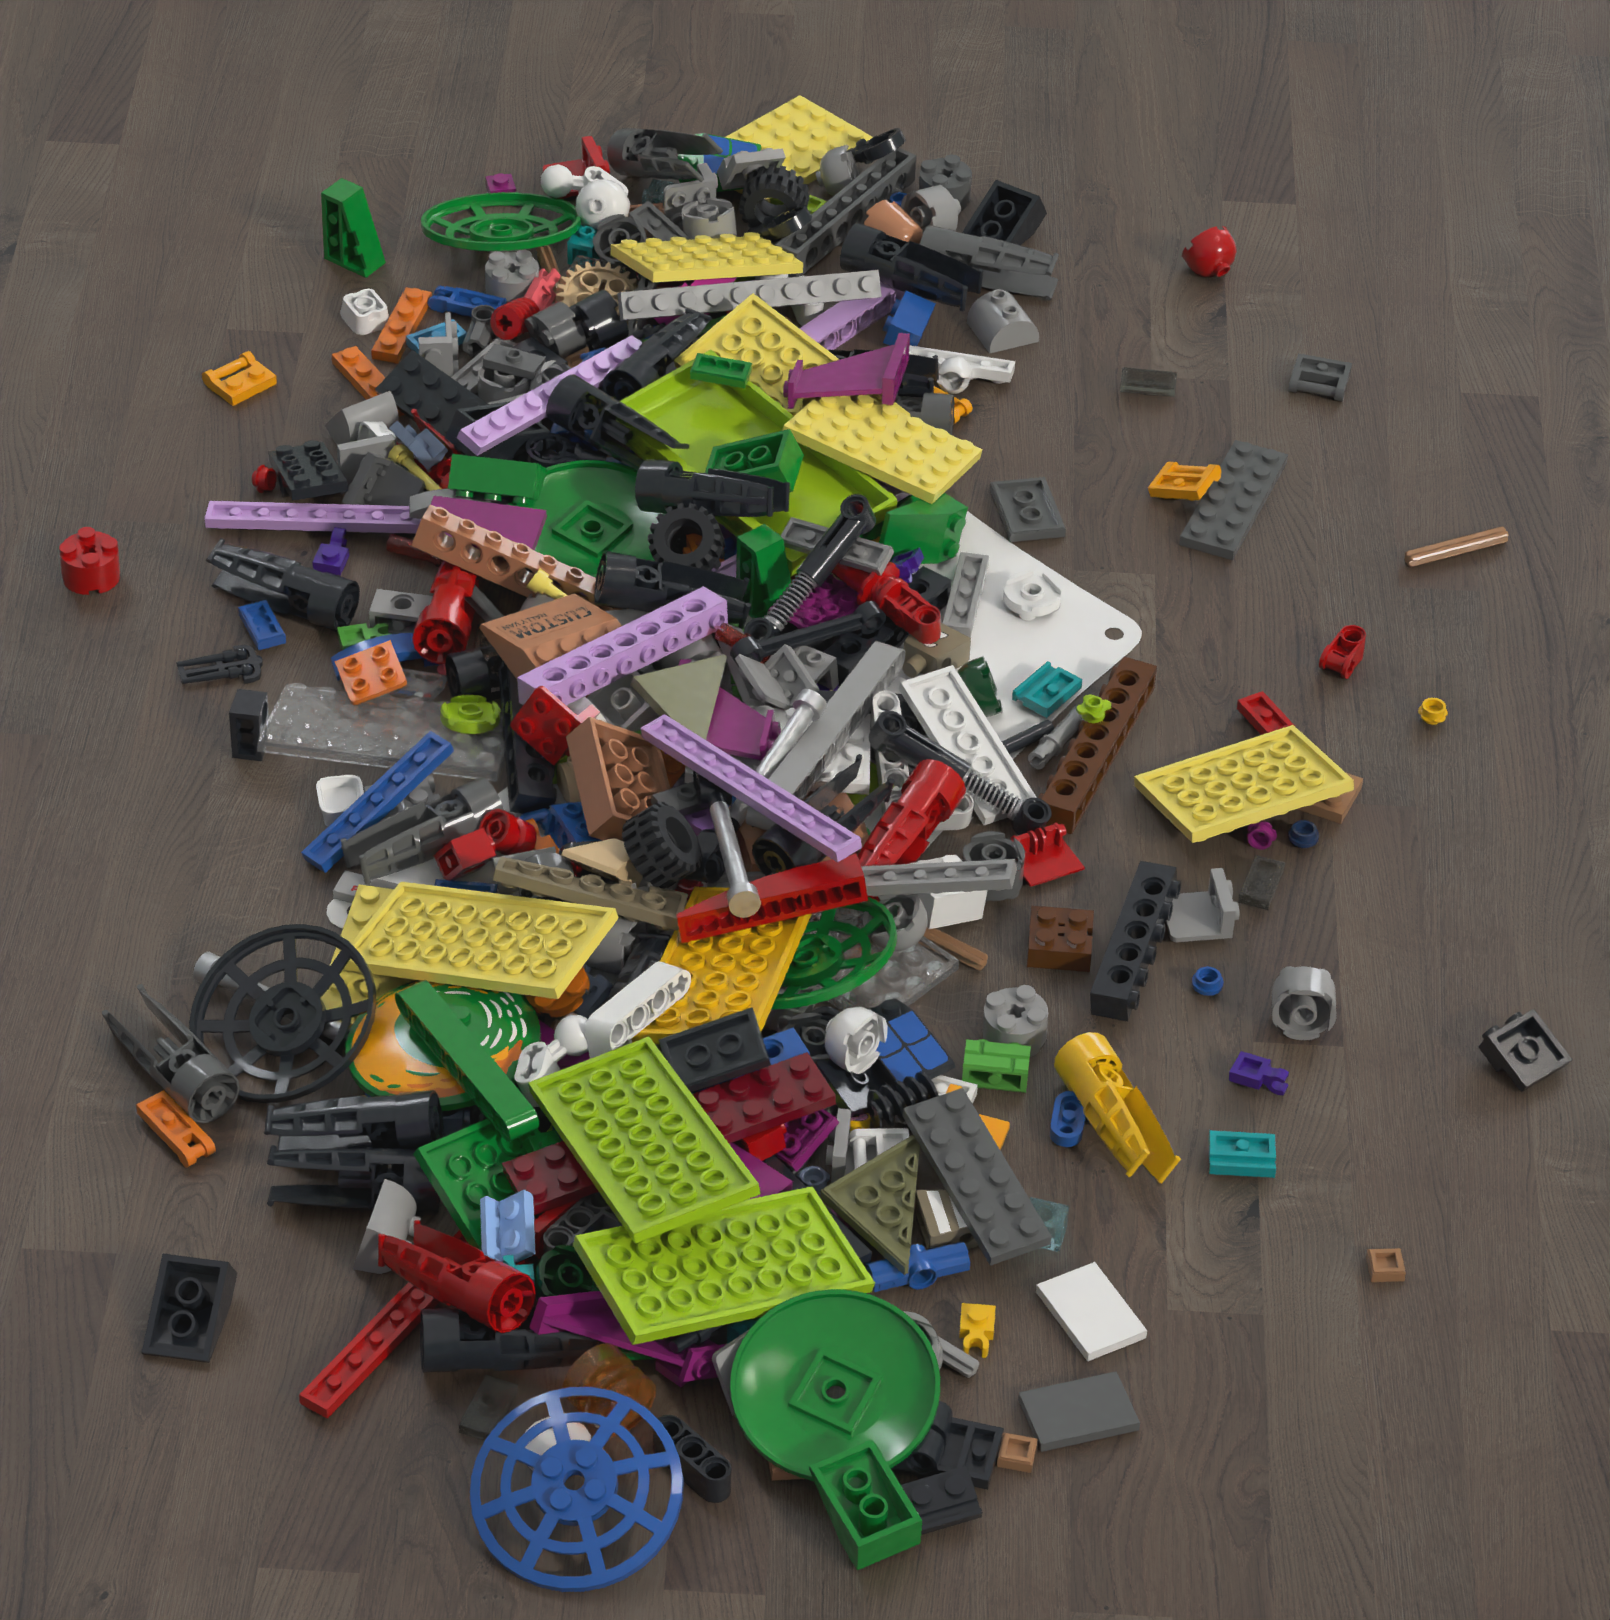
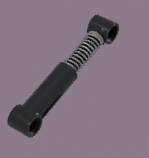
M853 494L843 500L840 506V515L797 568L795 579L792 580L789 587H786V591L782 592L783 595L779 596L780 599L776 600V603L773 604V607L770 608V611L767 612L764 618H755L746 624L744 628L745 637L752 636L758 642L781 635L784 625H787L790 617L794 616L793 613L797 612L796 609H800L799 605H803L802 600L806 601L805 596L809 597L812 589L820 588L861 534H865L874 528L876 517L866 497L860 494Z
M887 710L882 712L869 733V742L873 748L884 753L893 752L914 766H917L918 763L926 759L941 761L950 766L964 781L966 792L970 791V795L974 793L975 798L979 796V801L984 799V804L989 802V807L994 805L993 810L999 808L998 812L1002 810L1003 815L1007 813V818L1013 820V829L1018 835L1025 834L1030 830L1035 832L1037 828L1043 830L1051 818V808L1044 800L1032 797L1024 801L1022 798L1019 799L1018 796L1013 798V793L1008 795L1009 790L1003 792L1004 787L999 789V785L994 786L995 782L990 784V779L985 781V776L980 778L981 774L975 775L976 771L971 772L970 763L907 726L904 717L895 711Z

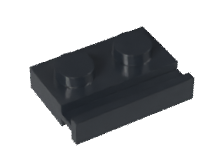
M967 1466L901 1485L922 1519L921 1535L982 1517L983 1512L979 1506Z

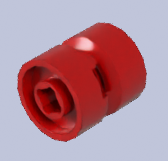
M503 809L491 810L480 823L479 829L484 827L486 834H489L494 840L495 851L505 856L532 851L535 847L537 840L535 827Z

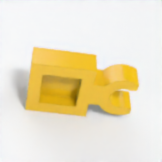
M962 1303L959 1338H964L963 1352L969 1355L971 1347H979L982 1350V1358L988 1356L989 1340H993L996 1306Z

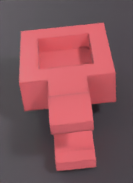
M542 268L539 271V277L533 279L524 296L533 300L540 311L550 306L556 297L552 289L560 279L558 271L552 268L551 272L548 273L545 268Z

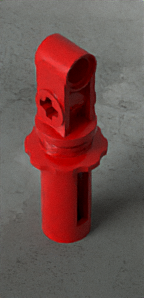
M893 562L887 564L881 576L873 571L870 573L840 563L831 572L859 593L857 596L858 605L867 601H875L886 616L897 626L910 633L920 643L932 644L940 638L941 615L939 609L922 598L917 591L909 588L906 581L899 578L900 571Z

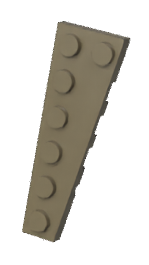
M501 856L492 880L500 882L502 886L507 888L518 887L529 890L534 895L540 897L551 896L559 898L563 902L615 908L618 915L623 916L629 921L651 923L661 930L673 929L678 931L676 914L684 911L688 894L653 886L649 887V891L632 888V882L619 880L618 884H608L601 880V876L589 874L578 878L574 877V874L567 869L548 867Z

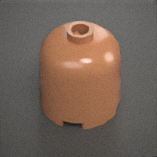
M882 200L866 212L869 217L865 220L864 225L881 230L886 235L900 240L920 244L923 235L921 227L896 202L889 203L887 200Z

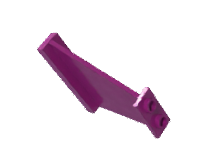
M899 333L894 345L803 370V360L797 359L794 369L789 370L788 381L784 382L783 396L788 398V408L794 409L798 398L882 394V404L893 405L909 361L910 334Z
M680 659L678 665L690 663L692 659ZM719 687L706 741L727 754L762 761L781 733L780 722H775L774 710H768L766 717H764Z
M600 1291L540 1297L529 1327L537 1335L570 1331L682 1366L679 1376L682 1382L718 1378L712 1362V1356L716 1351L727 1345H718L708 1339L699 1345L693 1344L678 1354H674L669 1347V1343L681 1335L632 1345Z

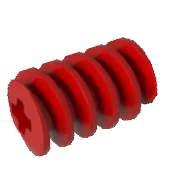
M526 297L517 298L501 305L491 315L490 323L494 334L500 339L510 340L528 332L524 321L540 311L539 307L533 300Z

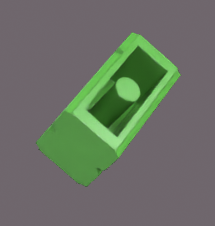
M966 1039L962 1081L977 1084V1088L1026 1093L1031 1046L1019 1043L989 1042L984 1039Z

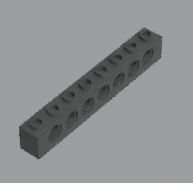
M897 148L888 155L878 159L812 214L813 218L809 223L776 243L775 246L782 247L783 251L793 254L795 258L803 262V273L788 274V278L802 276L842 243L853 225L856 223L864 224L865 220L869 217L866 212L872 206L882 200L890 202L892 194L903 192L915 181L916 155Z

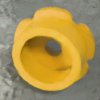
M1438 698L1425 699L1418 709L1421 719L1431 725L1443 722L1446 719L1445 716L1448 715L1446 704Z

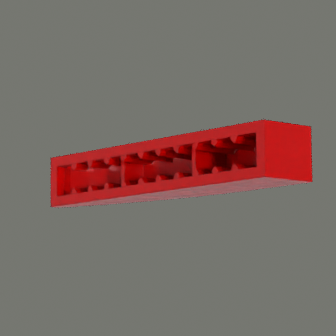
M853 854L839 862L831 859L792 868L749 882L757 888L761 901L759 910L750 917L741 918L731 913L727 902L728 890L676 914L681 942L686 943L868 901L865 877L857 854Z

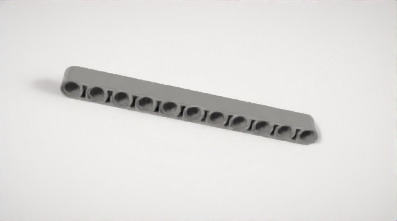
M875 641L828 701L827 708L819 720L811 723L768 780L803 801L854 731L869 714L875 694L887 690L900 673L905 660V650ZM750 806L748 807L746 824L764 830L770 829L775 824V822Z

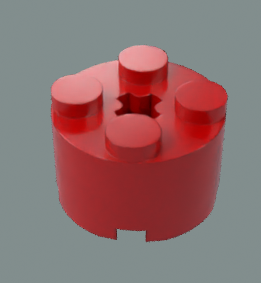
M82 527L78 530V533L71 535L60 544L59 553L62 578L65 586L70 591L89 595V591L99 590L100 594L111 590L118 584L120 580L118 541L115 538L95 531L92 527Z

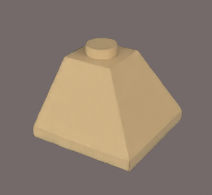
M615 838L564 849L561 854L583 870L619 883V880L636 883L638 888L643 877L631 862L625 850L624 842Z

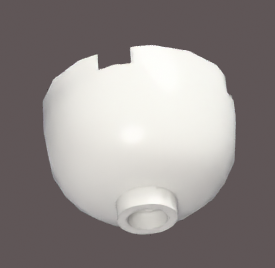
M598 179L589 182L581 189L576 199L577 215L581 217V222L585 226H591L594 229H597L598 225L610 216L624 214L625 217H628L630 210V201L627 198L626 192L621 185L612 180Z
M863 1007L847 1008L837 1014L826 1026L825 1048L830 1059L850 1073L852 1071L856 1074H861L869 1069L880 1055L876 1051L879 1042H886L888 1026L885 1018Z

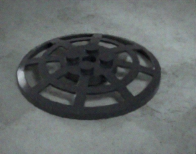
M289 924L268 928L234 945L208 971L197 990L192 1004L189 1029L203 1044L204 1033H223L225 1047L231 1059L235 1062L227 1069L235 1077L245 1071L259 1079L277 1081L274 1094H253L239 1089L238 1098L258 1103L290 1101L316 1092L344 1072L358 1056L369 1037L374 1023L377 1005L376 986L372 972L363 956L348 940L336 932L320 926L307 924ZM296 939L322 941L335 946L341 951L331 966L315 959L297 958ZM283 941L284 959L265 965L249 977L236 965L254 951L272 943ZM350 959L358 966L368 990V999L352 1004L349 989L340 976V973ZM298 969L313 970L323 974V976L311 988L304 983L298 982ZM284 971L283 983L277 984L266 991L257 985L270 975ZM227 974L239 985V988L229 1001L224 1020H204L211 996L220 981ZM334 983L340 993L343 1007L326 1010L321 997ZM249 994L256 1001L251 1009L249 1019L235 1020L239 1006L246 995ZM367 1013L360 1035L353 1047L343 1058L336 1051L347 1035L351 1024V1017ZM295 1014L291 1023L281 1025V1020L285 1015ZM342 1020L339 1031L330 1046L319 1039L326 1023ZM250 1032L257 1045L245 1056H242L236 1046L234 1033ZM309 1048L319 1055L317 1059L309 1064L292 1070L294 1055L300 1054ZM266 1053L280 1057L279 1072L262 1070L253 1066V1064ZM325 1062L334 1067L311 1084L288 1091L291 1079L306 1075L322 1066Z

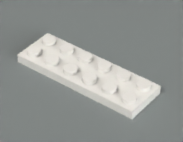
M953 665L900 683L899 690L930 740L970 763L971 772L976 771L975 775L981 774L980 778L985 776V781L990 779V784L995 782L994 786L999 785V789L1004 787L1003 792L1009 790L1008 795L1013 793V798L1018 796L1019 799L1022 798L1024 801L1032 797L1037 798ZM974 793L971 795L974 800L973 809L983 825L1007 818V813L1003 815L1002 810L998 812L999 808L993 810L994 805L989 807V802L984 804V799L979 801V796L975 798Z

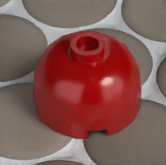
M1216 226L1203 231L1191 240L1193 246L1189 250L1186 247L1184 248L1182 257L1195 274L1202 277H1221L1229 272L1230 266L1235 260L1237 249L1233 237L1225 226H1222L1223 230H1219Z

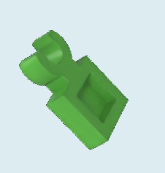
M366 623L337 627L338 640L342 650L368 639L391 634L388 633L387 623L377 624L373 628H368Z

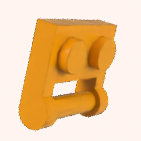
M250 351L240 354L238 359L214 371L209 369L202 373L204 384L232 406L277 384L276 375L255 360L254 355ZM245 368V370H243V371H241V372H239V373H237V374H235V375H233V376H231V377H228L227 379L221 381V379H223V378H225V377H227V376H229V375H231V374H233V373H235V372H237V371H239V370Z
M1169 461L1149 485L1150 497L1188 499L1190 501L1200 500L1213 481L1220 480L1221 467L1216 464H1209L1207 467L1179 465L1177 462Z

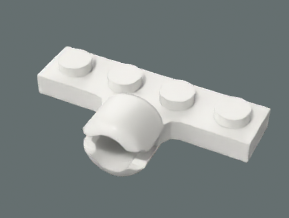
M911 345L909 347V354L929 358H933L934 355L938 356L939 380H937V383L942 390L950 394L963 392L967 388L970 379L982 378L998 384L1010 383L1015 370V361Z

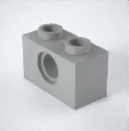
M377 589L369 610L370 628L380 623H387L388 633H414L420 613L426 606L431 604L433 596Z

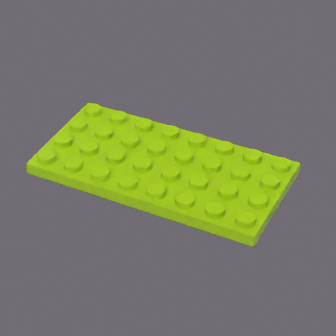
M650 1037L528 1082L530 1094L635 1244L761 1194L759 1183Z
M813 1186L748 1199L636 1244L623 1226L575 1235L573 1247L632 1345L762 1317L778 1304L804 1293L829 1289L870 1293L875 1285L874 1280Z

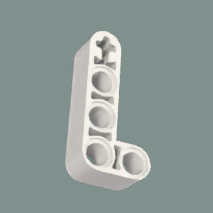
M658 961L592 1013L585 1026L590 1059L632 1043L631 1039L687 993L691 983L690 973L685 969Z

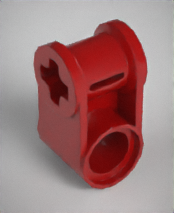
M1357 625L1344 626L1333 641L1323 650L1319 660V668L1323 670L1331 669L1340 673L1342 678L1348 679L1364 657L1365 630Z

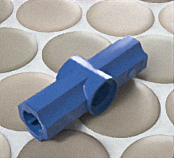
M964 1242L927 1250L923 1245L913 1244L910 1247L907 1274L903 1275L887 1259L866 1263L865 1268L875 1282L872 1290L874 1292L907 1284L911 1288L919 1290L932 1285L937 1277L970 1270V1259Z

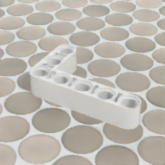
M884 690L875 694L871 709V728L879 715L884 712L881 709L895 711L901 715L900 701L895 693ZM874 748L879 786L892 778L895 780L894 786L899 787L892 789L889 802L883 801L881 803L883 815L892 802H897L902 795V786L909 777L908 762L893 752L884 753ZM966 792L965 797L956 808L963 811L955 810L950 818L940 822L934 831L966 828L970 824L974 805L972 796Z

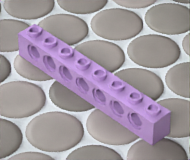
M703 586L517 677L519 703L524 705L537 687L544 686L565 705H568L728 626L727 600Z

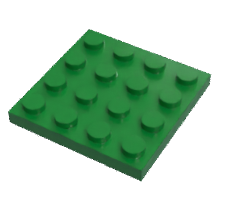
M485 1119L419 1147L414 1152V1157L469 1245L482 1251L480 1199L488 1196L501 1201L515 1194L503 1173L502 1163L528 1154L523 1142L529 1136L540 1134L538 1128L507 1142L490 1121ZM544 1212L534 1215V1219H537Z

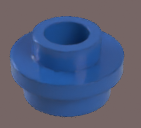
M1209 966L1201 967L1192 977L1193 989L1202 995H1215L1223 988V978L1216 968Z

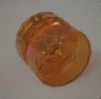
M610 1343L597 1345L585 1352L570 1368L563 1382V1388L595 1387L611 1390L633 1399L648 1410L652 1407L656 1397V1386L647 1375H644L640 1368L633 1366L631 1360L617 1346ZM596 1396L565 1397L578 1412L598 1414L607 1417L618 1403ZM630 1410L620 1425L629 1431L643 1418L635 1411ZM592 1424L593 1426L596 1427L597 1430H598V1428L600 1427V1426H598V1425ZM613 1433L610 1438L617 1437V1435Z

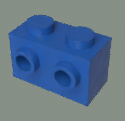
M906 291L902 300L896 299L890 314L894 315V317L888 316L883 331L887 332L883 343L889 346L894 345L898 334L906 333L910 334V345L918 346L936 303Z

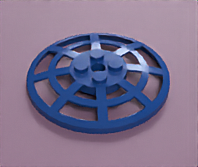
M568 1387L549 1391L529 1399L513 1409L495 1426L485 1439L476 1457L471 1475L470 1502L473 1519L482 1541L491 1555L507 1571L521 1580L541 1588L560 1592H585L605 1588L628 1578L642 1569L658 1554L669 1539L678 1520L683 1501L684 1479L680 1458L671 1436L663 1424L647 1408L633 1399L611 1390L595 1387ZM596 1396L618 1403L607 1417L587 1412L564 1414L560 1398ZM546 1403L550 1418L531 1427L515 1444L498 1437L517 1417L535 1406ZM630 1410L638 1413L652 1426L661 1439L666 1452L644 1455L635 1437L625 1427L620 1425ZM584 1422L600 1427L590 1442L571 1440L567 1423ZM553 1428L557 1444L549 1448L543 1455L525 1448L536 1436ZM614 1433L626 1443L634 1457L613 1462L603 1447ZM492 1450L507 1456L501 1474V1497L481 1505V1474L485 1459L489 1451ZM519 1461L534 1468L531 1486L511 1493V1479L516 1462ZM670 1466L671 1494L666 1513L662 1521L643 1510L649 1493V1469ZM638 1471V1489L635 1500L631 1503L617 1495L618 1476ZM573 1475H579L585 1479L583 1486L577 1490H570L565 1487L567 1479ZM533 1500L536 1501L540 1510L545 1514L536 1531L531 1529L522 1520L515 1508L516 1506ZM609 1508L625 1516L613 1529L597 1537L593 1521L605 1514ZM501 1512H506L513 1527L530 1542L521 1562L510 1556L498 1544L489 1530L485 1519ZM557 1523L569 1526L579 1525L583 1541L561 1542L549 1539ZM635 1523L653 1533L650 1540L636 1554L621 1564L606 1570L601 1553L602 1548L620 1539ZM543 1549L564 1555L587 1553L592 1574L585 1576H557L535 1570L534 1567Z

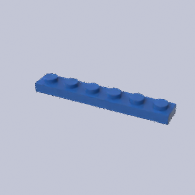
M429 731L301 852L304 859L326 873L344 856L340 840L343 838L348 840L359 832L379 823L454 752L452 744L434 732Z

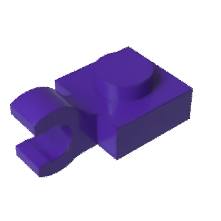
M334 527L330 544L321 543L312 562L314 570L341 576L349 559V548H346L347 540L344 539L346 534L345 528Z
M919 547L894 556L891 562L899 569V578L907 583H911L912 574L919 570L918 567L922 563L924 556Z
M1243 1051L1239 1053L1229 1071V1081L1257 1090L1264 1084L1272 1093L1284 1095L1288 1088V1084L1285 1083L1289 1076L1287 1070L1272 1068L1270 1059Z

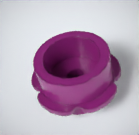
M1266 821L1250 824L1247 828L1249 831L1247 833L1248 842L1256 849H1267L1272 844V841L1276 840V830L1272 829V825Z

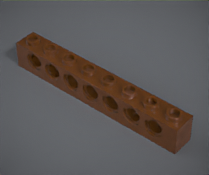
M1124 656L1118 667L1114 666L1112 668L1109 683L1103 684L1099 693L1100 698L1111 702V709L1105 711V718L1101 722L1089 723L1084 719L1082 720L1077 738L1071 739L1066 757L1062 756L1059 760L1057 773L1050 775L1046 792L1044 794L1040 793L1038 796L1039 799L1044 800L1051 808V818L1046 827L1056 822L1065 826L1066 833L1073 834L1154 691L1157 666Z

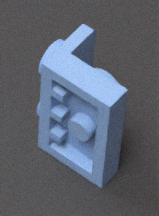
M522 1190L501 1201L488 1196L481 1198V1249L484 1255L503 1262V1255H513L514 1264L535 1255L533 1195L526 1190Z

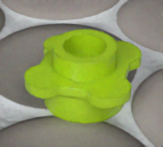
M1091 694L1085 695L1083 703L1077 706L1076 711L1081 714L1085 721L1098 723L1104 720L1105 711L1111 709V702Z

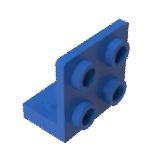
M581 802L551 805L544 835H550L559 849L563 845L574 841H600V839L589 836Z

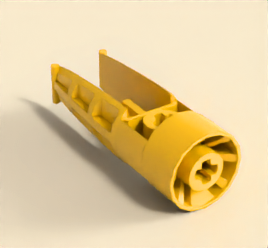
M1088 1032L1069 1040L1057 1053L1054 1067L1068 1090L1075 1093L1084 1107L1083 1113L1113 1156L1127 1170L1126 1175L1128 1177H1131L1138 1167L1143 1164L1149 1173L1162 1184L1181 1158L1174 1155L1164 1131L1137 1086L1133 1087L1123 1072L1122 1063L1105 1036L1099 1033Z

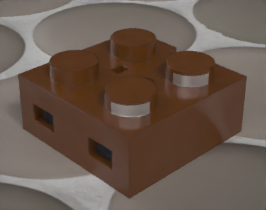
M1031 905L1027 967L1090 972L1094 910Z

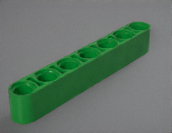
M423 980L395 994L397 1007L405 1020L507 1142L539 1127L538 1116L529 1101L427 980Z

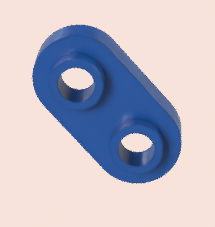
M1073 1091L1060 1093L1054 1102L1050 1138L1055 1144L1063 1147H1072L1080 1143L1085 1125L1084 1107Z

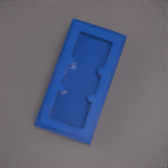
M266 600L238 607L239 616L258 650L286 643V635Z

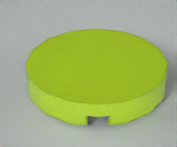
M456 696L451 698V703L446 704L444 702L441 706L440 720L445 727L452 731L466 734L485 733L493 730L500 723V707L494 701H492V704L486 702V698L483 696Z

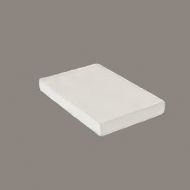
M1095 1262L1039 1283L1036 1286L1038 1296L1087 1362L1146 1339V1328Z

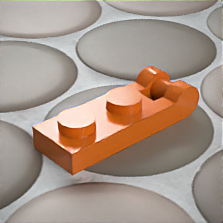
M164 1090L136 1104L137 1114L178 1155L184 1167L188 1168L195 1164L201 1156L208 1157L216 1152L212 1139ZM191 1142H194L196 1144L192 1147L188 1146V1144Z

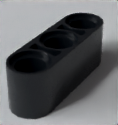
M674 1415L658 1417L657 1419L663 1424L674 1442L680 1458L684 1482L708 1502L720 1503L725 1501L731 1493L732 1468L730 1462L679 1417ZM653 1429V1453L666 1452L661 1439Z

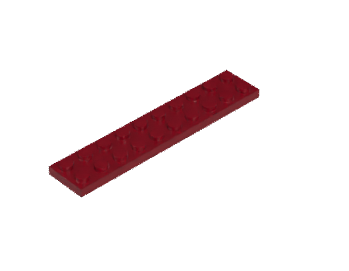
M808 1052L692 1094L728 1143L738 1141L836 1104V1095ZM564 1141L502 1163L503 1173L515 1194L526 1190L533 1195L534 1215L599 1192Z

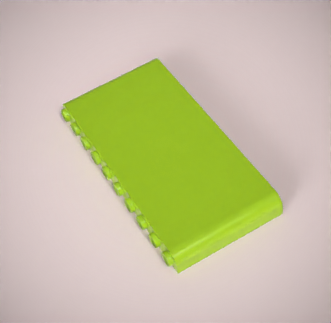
M709 350L706 353H704L706 355L720 357L712 350ZM693 359L620 401L668 432L669 435L680 443L689 444V449L671 448L617 417L616 420L633 430L632 439L628 440L625 445L643 460L675 461L680 463L683 471L705 473L714 446L782 431L784 424L794 416L750 380H748L744 389L690 379V371L695 361ZM798 443L804 457L793 492H790L789 512H773V517H714L736 537L763 524H766L781 536L791 517L829 528L840 515V506L843 500L853 494H860L867 498L876 517L875 526L883 522L886 512L896 509L898 503L894 494L880 486L873 477ZM785 547L791 577L796 574L797 568L808 554Z

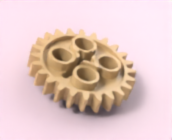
M586 261L585 268L577 264L575 265L574 272L568 269L566 277H561L560 284L557 285L555 303L563 302L570 307L595 292H599L601 283L605 282V291L618 304L617 293L634 291L638 287L636 286L637 279L629 280V271L623 274L620 273L621 266L611 269L610 262L605 267H601L600 262L596 261L595 266L592 267ZM618 305V306L615 307L614 309L616 310V312H617V314H618V316H619L620 314H619V305Z

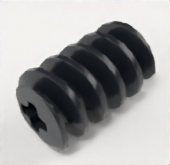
M919 1071L915 1074V1078L906 1076L903 1079V1083L896 1080L891 1084V1087L888 1085L881 1086L879 1092L874 1089L870 1090L867 1095V1110L875 1128H882V1120H885L888 1126L893 1127L895 1115L902 1123L906 1122L903 1118V1108L939 1095L930 1077L925 1072Z

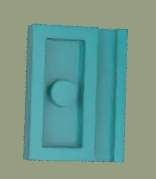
M1047 661L1013 690L1012 700L1022 701L1023 706L1047 718L1082 688V679L1060 667H1052L1051 662Z
M1209 1130V1174L1275 1178V1134Z

